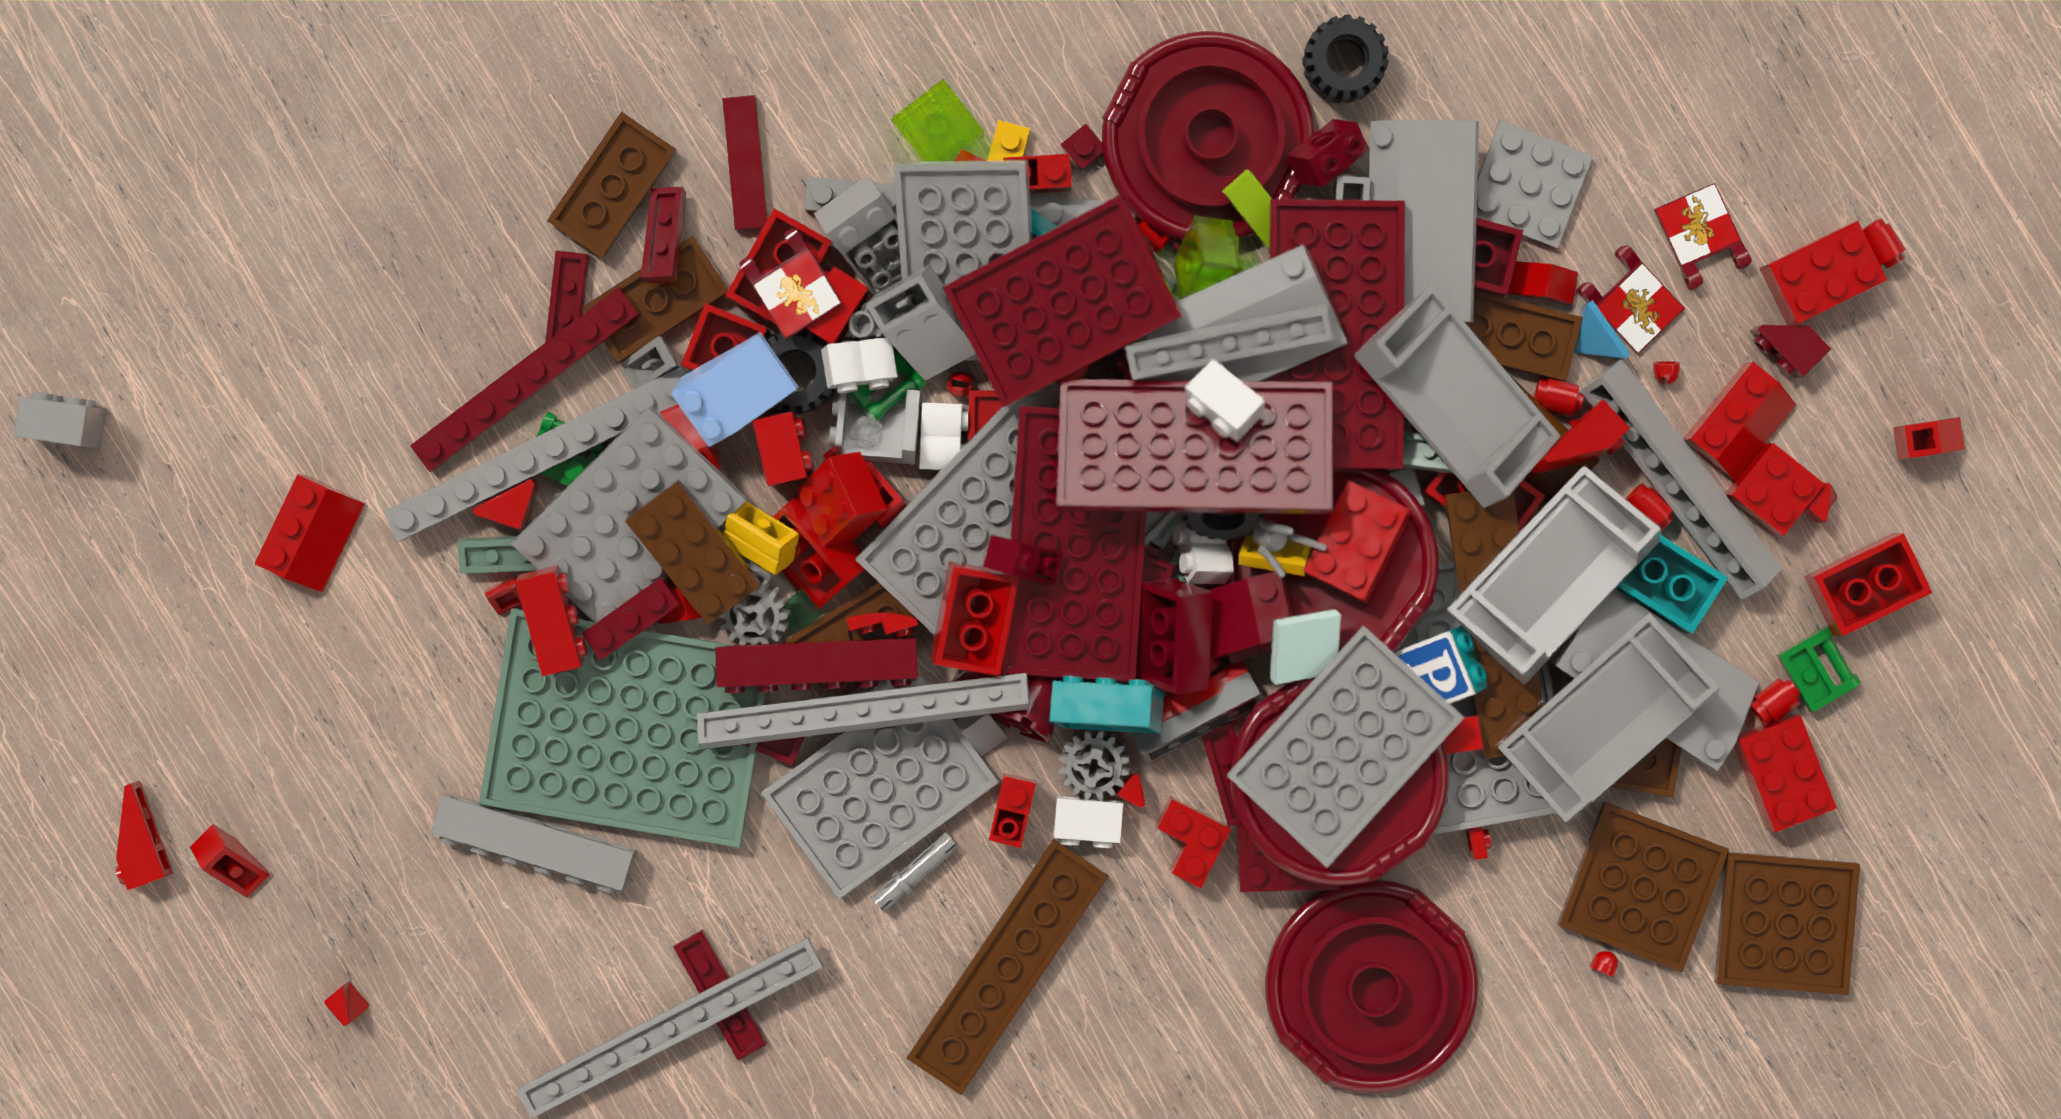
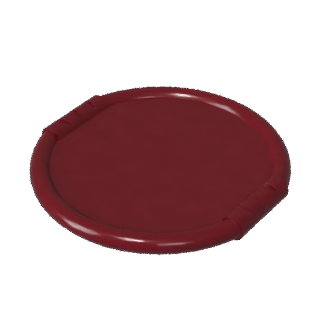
M1217 31L1191 32L1174 36L1149 48L1133 62L1131 61L1102 117L1103 156L1108 174L1118 194H1123L1130 210L1150 227L1172 238L1197 244L1230 243L1255 235L1222 193L1245 170H1249L1271 199H1295L1302 184L1298 182L1286 155L1315 133L1314 118L1305 91L1285 63L1271 51L1254 41L1238 35Z
M1332 469V512L1349 480L1408 508L1412 516L1368 604L1325 585L1306 574L1300 576L1285 573L1294 617L1336 609L1341 614L1338 652L1362 626H1365L1385 646L1396 653L1434 602L1433 598L1438 581L1439 557L1432 525L1415 496L1396 478L1383 470ZM1265 513V520L1291 528L1295 534L1318 542L1331 514ZM1243 535V538L1227 540V545L1233 559V573L1224 585L1275 572L1239 565V553L1246 535ZM1272 646L1261 648L1272 656Z
M1316 677L1289 682L1254 705V709L1243 724L1236 740L1231 769ZM1442 741L1328 867H1325L1232 780L1231 790L1235 809L1243 828L1255 846L1271 862L1289 874L1309 882L1330 886H1351L1368 882L1373 883L1426 847L1425 845L1436 830L1444 812L1449 787V768L1446 750Z
M1376 880L1373 883L1339 886L1340 890H1325L1303 904L1290 917L1277 936L1269 956L1265 976V996L1270 1021L1279 1039L1278 1042L1325 1085L1329 1084L1347 1091L1360 1093H1383L1419 1083L1438 1071L1452 1058L1466 1038L1474 1019L1478 1001L1479 980L1474 953L1465 935V930L1418 888L1415 889L1392 881Z

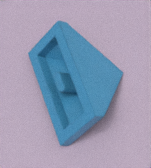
M1592 300L1581 306L1580 316L1582 321L1574 353L1615 360L1625 359L1630 356V352Z

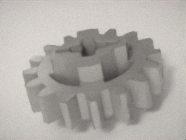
M765 579L758 589L718 617L725 619L720 628L721 630L729 629L731 631L728 637L730 641L737 637L740 639L739 645H745L747 642L751 644H760V642L762 644H772L773 640L777 642L783 635L782 631H785L789 626V622L784 619L789 617L791 610L783 609L788 599L787 597H777L780 590L779 587L773 590L768 589L769 581ZM753 611L757 613L755 617L751 615Z
M1086 730L1084 737H1081L1077 732L1073 734L1074 744L1068 741L1064 743L1063 748L1068 753H1060L1059 761L1066 764L1059 766L1058 771L1059 774H1067L1063 782L1065 786L1074 785L1072 794L1076 795L1082 790L1085 792L1086 800H1089L1091 793H1096L1098 800H1102L1104 791L1113 796L1116 791L1115 784L1120 787L1124 786L1125 780L1121 775H1129L1130 768L1123 764L1129 762L1130 755L1121 754L1125 749V743L1121 742L1116 745L1114 743L1115 733H1112L1107 738L1104 737V731L1099 730L1097 735H1093L1091 730ZM1092 744V747L1086 751H1079L1081 747ZM1103 748H1107L1114 758L1109 757ZM1092 759L1098 760L1097 769L1090 768ZM1074 770L1080 771L1085 781L1079 778ZM1103 777L1110 778L1105 782L1096 784V782L1102 779Z

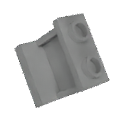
M907 390L906 398L883 414L884 417L875 424L867 418L849 393H840V397L834 396L832 416H837L838 418L837 427H830L829 446L835 447V456L860 451L865 461L915 465L920 391ZM873 395L869 396L871 401L874 403H876L884 397Z

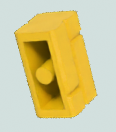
M747 501L733 514H728L725 523L726 529L723 535L739 555L745 556L758 564L764 571L771 572L774 575H777L792 563L796 553L795 547L798 544L800 535L798 532L785 526L782 522Z

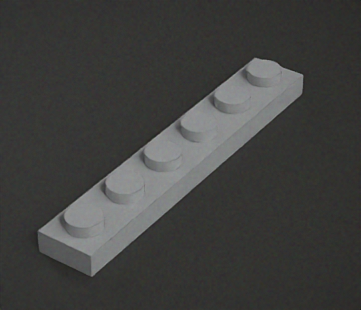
M1322 304L1129 343L1126 345V352L1132 379L1135 380L1205 366L1213 359L1220 363L1333 340L1327 305Z

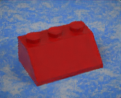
M1754 361L1744 363L1683 440L1728 478L1735 481L1796 406V403L1783 386Z
M297 474L254 564L284 579L323 592L366 503L308 475Z
M799 494L773 516V518L800 534L798 544L795 547L794 560L781 572L816 612L865 570L855 560L862 551L853 541L823 547Z
M949 561L930 657L934 665L1000 676L1019 577L1010 576L981 566Z

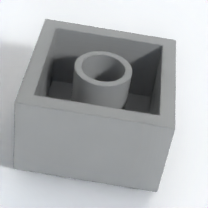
M32 391L31 398L20 396L14 436L75 446L101 448L106 409L95 408L96 401L65 397V403H63V396Z

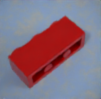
M558 565L520 574L515 583L541 675L546 676L581 667L584 662V656H587L588 653L583 636L578 637L575 625L579 624V619L575 606H569L566 593L570 592V586L566 574H560Z

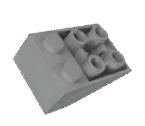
M869 175L814 213L827 236L866 287L869 288L873 296L902 279L897 214Z
M931 264L875 294L865 304L882 334L924 381L976 354L942 288L944 286Z

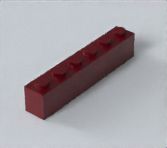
M916 637L715 647L717 687H725V693L745 692V686H758V692L778 691V685L791 684V690L811 689V683H825V689L845 688V682L858 681V687L878 686V680H891V686L911 685V679L918 678Z

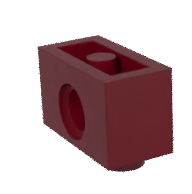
M1332 119L1286 155L1299 183L1323 188L1370 151L1357 122Z

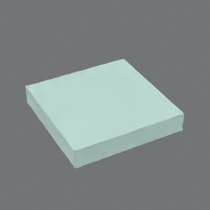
M1336 609L1274 620L1270 679L1275 685L1316 677L1338 654L1341 614Z

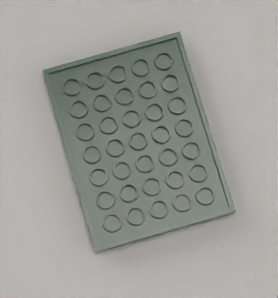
M511 608L479 804L740 848L758 742L750 743V747L740 744L701 749L698 745L697 723L698 713L763 706L765 704L766 692H758V686H745V692L725 693V687H717L715 647L731 644L644 630L600 661L584 638L588 655L584 656V662L581 667L542 676L524 611ZM579 619V624L575 625L578 637H582L581 633L597 622Z

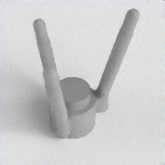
M862 304L861 311L854 313L850 317L847 335L853 337L855 341H863L862 338L867 339L875 336L886 338L865 304Z
M1260 519L1253 531L1254 541L1260 545L1258 553L1267 559L1280 577H1284L1285 572L1271 552L1282 549L1286 545L1287 540H1292L1321 551L1327 549L1325 544L1297 535L1293 529L1278 525L1270 520Z

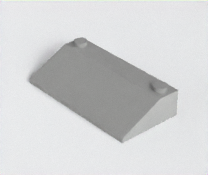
M1383 120L1371 121L1370 200H1405L1404 308L1428 286L1433 284L1464 322H1473L1479 121Z
M1304 245L1177 301L1184 316L1131 342L1134 343L1326 304L1333 340L1220 362L1219 364L1240 381H1264L1348 344L1311 254ZM1207 365L1140 379L1192 381Z
M1433 284L1428 286L1375 333L1354 355L1483 508L1506 498L1561 437Z
M1583 465L1447 611L1501 666L1525 685L1660 542L1661 528Z
M1615 588L1546 663L1574 680L1650 613L1719 687L1718 693L1666 738L1681 747L1683 752L1698 762L1718 771L1737 741L1759 682Z
M1649 613L1502 742L1498 748L1568 824L1718 693L1719 687Z

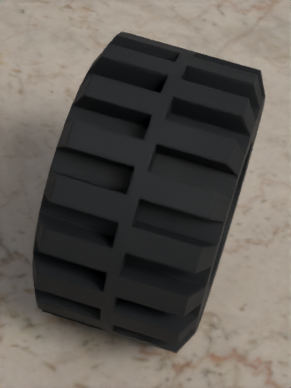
M1344 15L1342 18L1335 16L1330 18L1328 22H1323L1313 32L1304 49L1302 65L1305 66V71L1303 73L1305 78H1309L1311 82L1309 86L1313 91L1317 89L1321 93L1319 96L1322 98H1332V102L1340 103V101L1351 103L1358 98L1361 100L1366 97L1380 83L1388 67L1389 60H1387L1389 50L1388 46H1384L1383 43L1385 37L1382 33L1378 34L1376 32V25L1373 23L1368 25L1364 22L1365 18L1360 16L1357 19L1351 18L1352 15ZM1345 41L1354 44L1360 49L1364 57V67L1358 75L1342 77L1330 69L1326 60V54L1332 44Z
M804 331L798 332L788 340L784 338L781 332L779 335H773L769 338L767 343L780 361L788 354L803 353L812 359L816 367V377L809 388L800 392H792L775 404L774 407L786 413L806 414V412L815 411L822 404H826L836 389H827L821 349L827 344L815 334Z
M1181 512L1182 521L1186 523V527L1190 531H1195V534L1201 537L1207 536L1208 539L1213 540L1243 538V535L1253 533L1260 519H1265V513Z

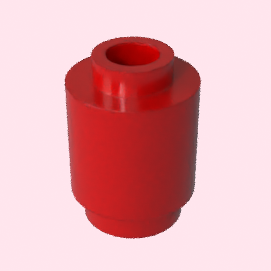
M1882 217L1862 229L1880 266L1884 264L1885 268L1888 269L1904 259L1901 253L1906 250L1905 246L1890 223L1886 224Z
M1547 378L1546 381L1539 379L1534 393V398L1549 412L1571 417L1574 411H1580L1584 394L1579 392V385Z
M1641 483L1625 498V500L1660 527L1661 530L1673 519V516L1670 515L1673 510L1651 486L1647 488Z
M1778 678L1753 698L1754 702L1751 703L1750 709L1759 721L1767 726L1770 722L1776 723L1800 704L1797 697L1801 694L1789 679L1784 682Z

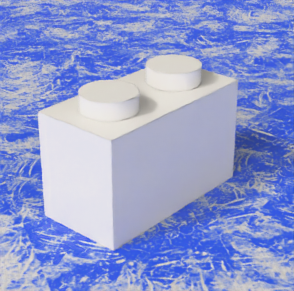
M1214 359L1186 386V404L1189 409L1197 416L1201 417L1204 415L1212 422L1213 428L1223 437L1230 436L1236 442L1264 415V400Z
M1057 796L1054 838H1060V844L1080 845V840L1093 841L1094 847L1112 848L1113 843H1120L1123 802L1119 800H1098L1094 798L1086 800L1082 797Z

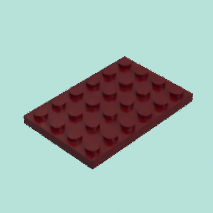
M1123 194L1098 205L942 287L1003 408L1184 316Z

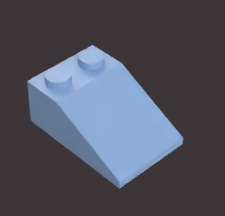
M759 333L682 376L670 394L710 447L734 434L794 392L798 385L765 338Z

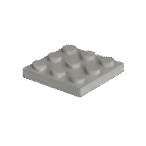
M1500 120L1477 177L1476 218L1524 230L1522 237L1557 249L1593 155Z

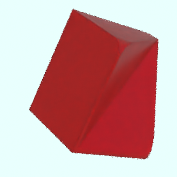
M1824 482L1823 488L1804 510V513L1817 523H1826L1828 510L1837 500V494L1829 482Z
M350 981L341 986L324 1001V1004L343 1026L350 1024L369 1008V1003Z

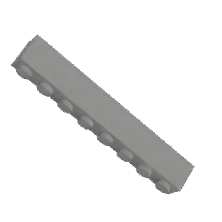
M1620 359L1599 373L1581 389L1582 393L1592 406L1603 399L1630 427L1621 437L1625 441L1623 446L1720 573L1728 577L1727 582L1740 599L1743 600L1765 588L1782 570V567L1624 361Z

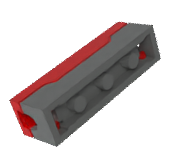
M1243 661L1237 664H1227L1218 671V674L1209 678L1208 690L1178 695L1170 694L1164 697L1161 734L1130 733L1146 764L1149 765L1201 738L1212 730L1251 712L1254 709V705L1263 699Z

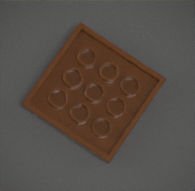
M1603 801L1557 924L1683 972L1729 849Z
M1728 851L1724 865L1714 982L1723 985L1849 995L1860 864L1857 862Z

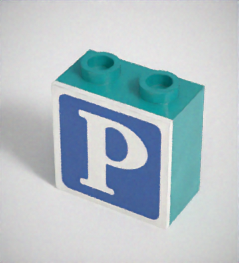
M1462 626L1406 646L1394 653L1448 703L1471 696L1488 687L1486 672L1483 666L1478 663L1473 652V640Z

